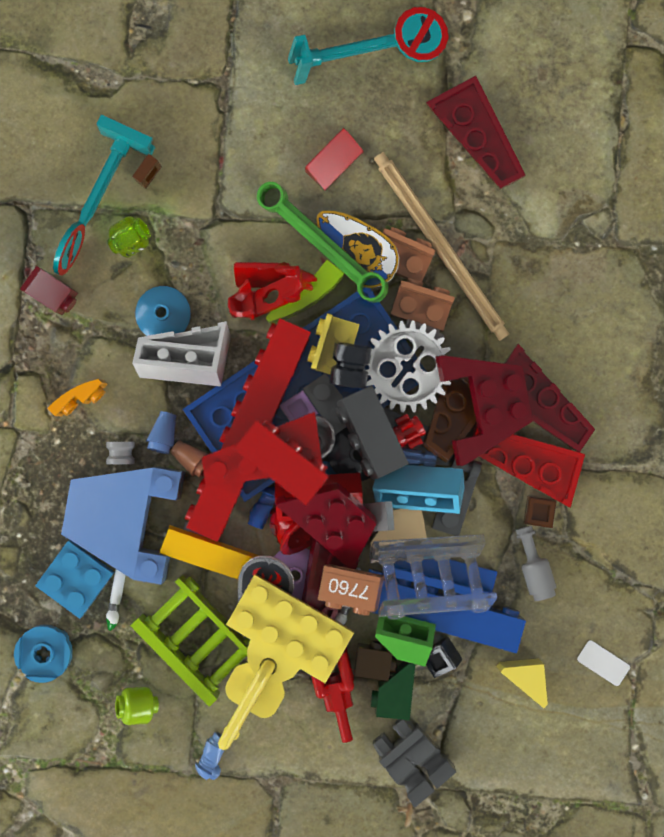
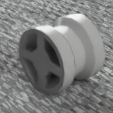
M106 442V448L109 450L106 464H135V458L132 456L135 442Z

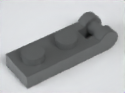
M454 455L450 468L463 469L464 472L468 473L467 480H464L465 488L460 514L436 512L432 529L459 537L472 493L481 471L482 462L473 460V462H469L464 466H456Z

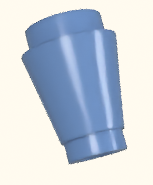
M160 411L146 440L149 442L147 449L169 454L170 448L174 446L176 415Z

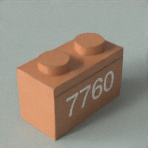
M333 564L325 565L318 600L325 601V606L329 608L342 609L343 605L353 607L354 613L370 615V611L375 612L378 610L384 575Z

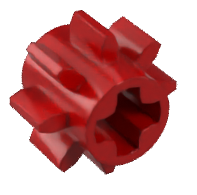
M405 414L395 420L397 426L392 429L401 448L408 444L409 448L413 449L423 443L420 437L425 435L426 431L416 415L409 418L408 414Z

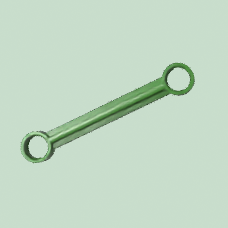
M266 182L260 186L257 191L259 205L269 212L278 213L357 284L358 293L363 299L377 303L386 297L388 293L387 281L381 275L365 270L288 200V194L283 187L275 182ZM273 188L279 189L281 194L279 202L272 207L266 206L264 201L266 193ZM371 278L379 279L382 284L381 292L374 298L366 296L363 290L365 282Z

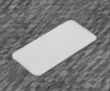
M591 640L587 642L577 658L578 662L615 686L620 685L630 669L629 664Z

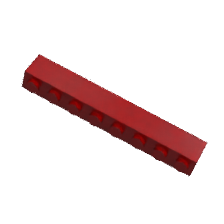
M279 318L277 324H271L266 338L270 341L266 350L261 348L255 359L254 364L258 365L254 376L249 374L243 390L247 392L243 401L238 400L233 408L231 416L235 417L231 428L226 426L221 435L220 442L224 443L221 449L240 442L256 420H259L261 423L266 419L271 423L273 422L311 337L310 331ZM203 478L196 492L200 495L196 505L191 504L186 513L185 520L189 521L186 528L218 542L246 481L206 487L205 479Z

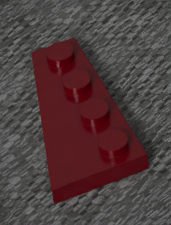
M477 76L426 102L431 111L500 190L526 176Z

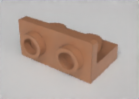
M391 227L388 230L384 228L383 234L391 239L397 247L399 254V265L395 274L405 279L411 278L422 282L436 252L435 249L431 248L432 244L419 238L416 241L405 237L406 233L400 229Z
M408 278L407 282L401 281L390 316L406 321L410 319L422 324L425 323L443 332L455 297L449 295L450 291L440 287H434L433 290L423 287V282Z

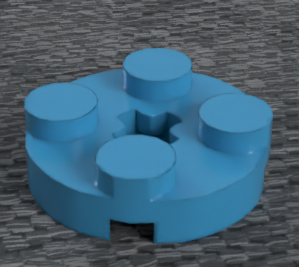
M38 625L28 630L17 641L14 649V661L17 668L22 670L26 678L38 683L50 682L62 675L70 665L73 655L72 645L67 632L52 625ZM42 646L50 651V656L46 658V661L42 660L41 655H37V650H41Z

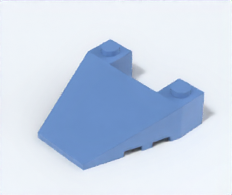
M152 467L72 479L61 535L133 580L163 584L167 579L170 557L160 554V551L142 548L151 496L171 500L181 499L186 471Z

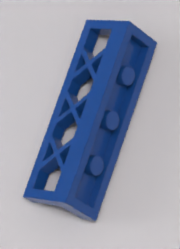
M389 545L382 568L384 575L494 603L496 594L493 592L497 576L496 570L398 545Z

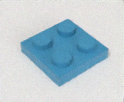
M69 540L35 586L80 619L115 572L79 545Z

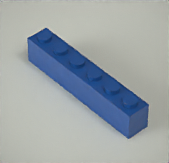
M369 569L368 571L371 573L384 575L383 572L375 569ZM384 577L378 610L372 613L380 614V610L433 623L436 624L435 631L517 654L526 620L519 616L520 611L509 607H503L501 611L492 608L493 604L484 600L476 599V603L466 601V596L449 592L448 596L438 593L439 588L422 585V588L411 585V581L400 578L392 580Z

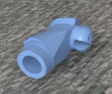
M215 732L213 736L206 740L203 755L199 763H195L196 771L205 780L209 778L215 780L221 773L218 763L224 750H221L218 746V741L222 735L218 732Z

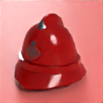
M276 507L271 510L269 526L272 534L277 538V543L280 544L282 554H295L311 546L312 536L293 520L277 521Z

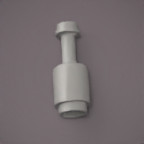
M532 525L517 529L516 538H521L527 556V562L521 568L529 595H533L534 601H541L556 596L554 589L557 586L549 561L546 558H540L537 554L532 537L535 534V530L533 531Z

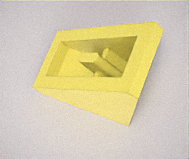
M539 658L498 663L496 667L504 676L543 708L548 705L544 664Z

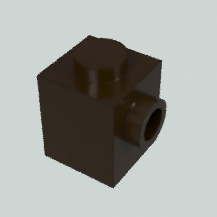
M372 640L370 644L358 643L354 675L356 677L389 681V674L395 673L397 659L392 656V653L380 641Z

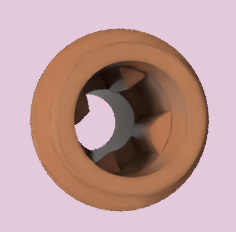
M179 440L171 449L170 454L176 458L192 477L202 478L204 472L201 457L209 454Z

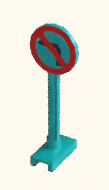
M413 7L406 10L398 18L394 34L320 50L318 48L309 49L306 34L296 36L288 56L289 64L295 63L298 65L294 84L306 83L311 67L319 66L322 62L397 47L410 60L429 62L438 58L446 48L448 28L443 18L434 10L426 7Z
M102 114L96 125L101 135L114 140L110 148L111 153L81 210L79 221L73 223L68 228L56 250L53 271L61 276L69 271L78 257L85 237V227L93 217L122 158L126 157L130 148L144 155L149 153L151 156L155 150V146L151 144L153 141L152 137Z

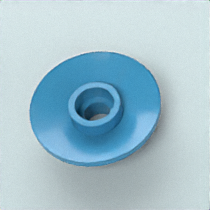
M158 286L149 289L140 297L136 305L135 317L140 330L146 336L172 331L176 334L184 332L188 327L191 310L187 299L181 292L172 287ZM162 307L165 308L166 315L158 317L157 310Z

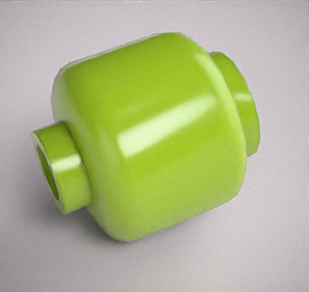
M149 687L125 688L121 695L116 697L115 701L116 717L118 719L121 718L125 725L148 724L152 720L153 714L157 713L159 709L158 697L153 696Z

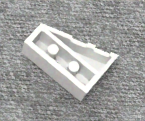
M227 321L218 323V326L203 329L198 326L191 328L192 331L176 334L172 331L138 338L132 362L140 378L222 386L231 340Z

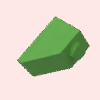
M380 610L375 637L397 660L426 666L433 647L436 624Z

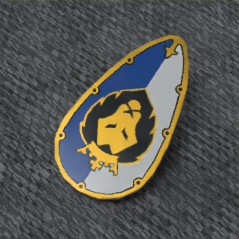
M321 211L317 215V226L365 270L381 275L387 283L394 277L398 270L399 254L397 247L390 238L369 224L345 213ZM371 278L364 284V288L372 289L382 286L381 281L377 278Z

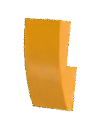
M96 379L78 385L56 399L47 409L54 416L62 417L64 414L68 416L77 408L78 403L76 401L78 399L84 404L96 403L105 394L103 389L108 384L104 380Z

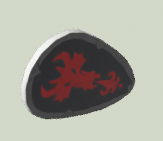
M257 556L243 565L238 577V603L255 574L292 595L294 577L289 567L281 560L272 556Z

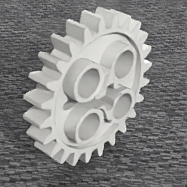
M400 321L399 329L395 330L392 324H389L388 334L382 330L378 331L381 337L380 341L373 338L370 340L375 347L371 350L370 364H368L369 369L366 370L368 375L371 376L366 386L374 385L376 387L374 389L376 395L378 393L382 395L380 398L381 404L387 399L390 400L389 409L391 410L395 407L396 403L400 404V410L403 413L406 405H410L413 412H416V404L419 403L424 409H427L426 400L430 399L436 404L437 399L434 394L437 392L445 395L441 385L451 384L450 381L440 382L435 358L436 356L445 355L451 348H442L440 346L445 340L444 337L438 340L434 339L436 329L432 330L429 334L426 333L425 323L420 329H416L415 321L411 322L409 328H405L403 321ZM401 339L410 340L413 345L412 352L408 355L400 354L397 350L398 341ZM419 346H423L424 350L412 365L415 371L413 373L407 372L399 384L393 388L391 386L392 382L403 369V366L400 364L401 361H409ZM423 356H431L435 360V367L432 371L425 372L421 369L420 360ZM390 361L395 365L396 372L392 377L385 378L380 374L379 370L383 362ZM413 378L417 381L418 390L415 394L408 395L403 391L402 386L406 379Z

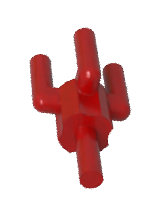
M346 646L337 662L339 672L331 673L326 683L311 675L316 697L324 699L327 712H334L336 714L342 743L353 740L346 709L353 706L351 691L354 689V676Z

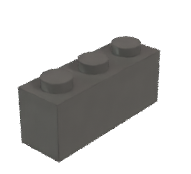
M372 385L336 403L338 407L335 409L336 415L341 424H346L350 433L348 435L349 443L354 450H358L362 458L360 466L367 477L370 476L371 480H375L409 464Z

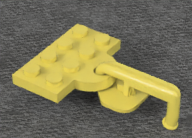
M255 574L226 624L251 640L247 649L248 663L238 665L226 683V694L231 701L238 704V707L228 725L224 728L223 734L218 741L219 748L227 750L233 741L237 740L240 734L239 730L250 712L260 718L271 717L277 711L285 696L282 682L293 678L300 669L326 683L355 631Z

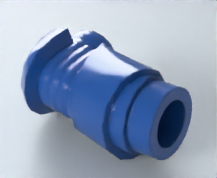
M266 487L262 490L263 493L260 499L249 511L250 515L247 524L259 529L264 528L273 504L276 505L275 487Z

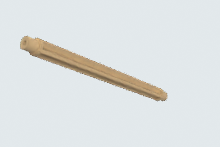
M384 152L378 154L374 158L380 167L378 170L383 174L427 240L432 244V247L436 250V253L486 323L490 332H494L499 341L508 336L509 332L504 326V321H502L396 168L394 162L389 160Z

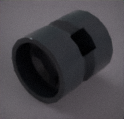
M336 342L334 344L333 359L337 363L331 367L329 383L351 388H366L368 371L364 367L370 364L372 348Z

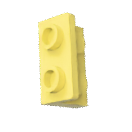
M327 313L326 319L320 318L316 330V335L320 336L318 346L312 345L307 362L312 363L311 369L330 375L331 367L337 363L333 359L334 344L336 342L354 344L360 324L333 317L329 313Z

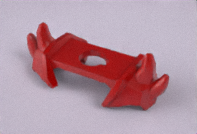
M286 262L279 263L275 266V271L284 274V278L256 291H252L250 280L245 279L239 290L228 298L227 306L233 318H250L252 321H255L261 315L288 303L301 300L300 293L304 289L312 291L313 285L311 282H316L317 278L313 274L302 270L299 265L289 266ZM278 290L279 296L275 302L270 304L265 302L270 292Z

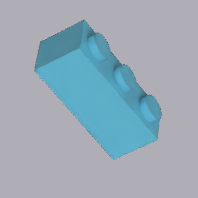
M422 465L403 466L383 477L375 479L373 485L375 503L392 501L393 508L460 514L465 488L463 469Z

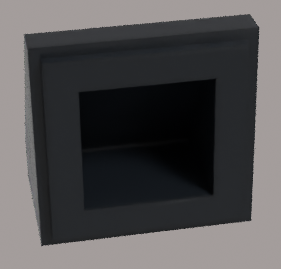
M446 637L433 645L426 666L433 677L436 678L456 669L462 661V657L450 638Z

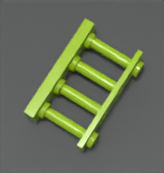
M182 575L175 581L180 589L153 616L149 615L146 617L142 614L130 626L210 707L219 697L218 684L247 657V649L251 639L244 638L239 632L227 626L228 620L198 591L200 589L198 583L190 576L186 578ZM189 596L200 609L172 636L168 635L166 637L159 630V624ZM209 617L219 629L192 656L188 655L185 657L178 650L180 648L179 644L200 623ZM228 636L239 649L214 674L205 677L198 670L199 664Z

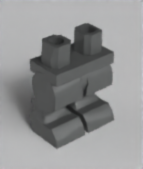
M398 719L392 726L400 737L392 743L383 732L373 740V746L379 754V762L396 784L405 786L407 797L415 808L434 792V786L438 789L457 771L452 761L440 752V748L422 730L417 722L413 724L410 720ZM418 766L425 767L428 776L420 771Z

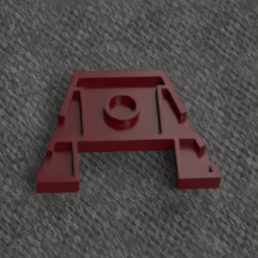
M445 355L435 357L440 382L468 377L478 434L452 440L456 466L468 464L533 422L523 366Z

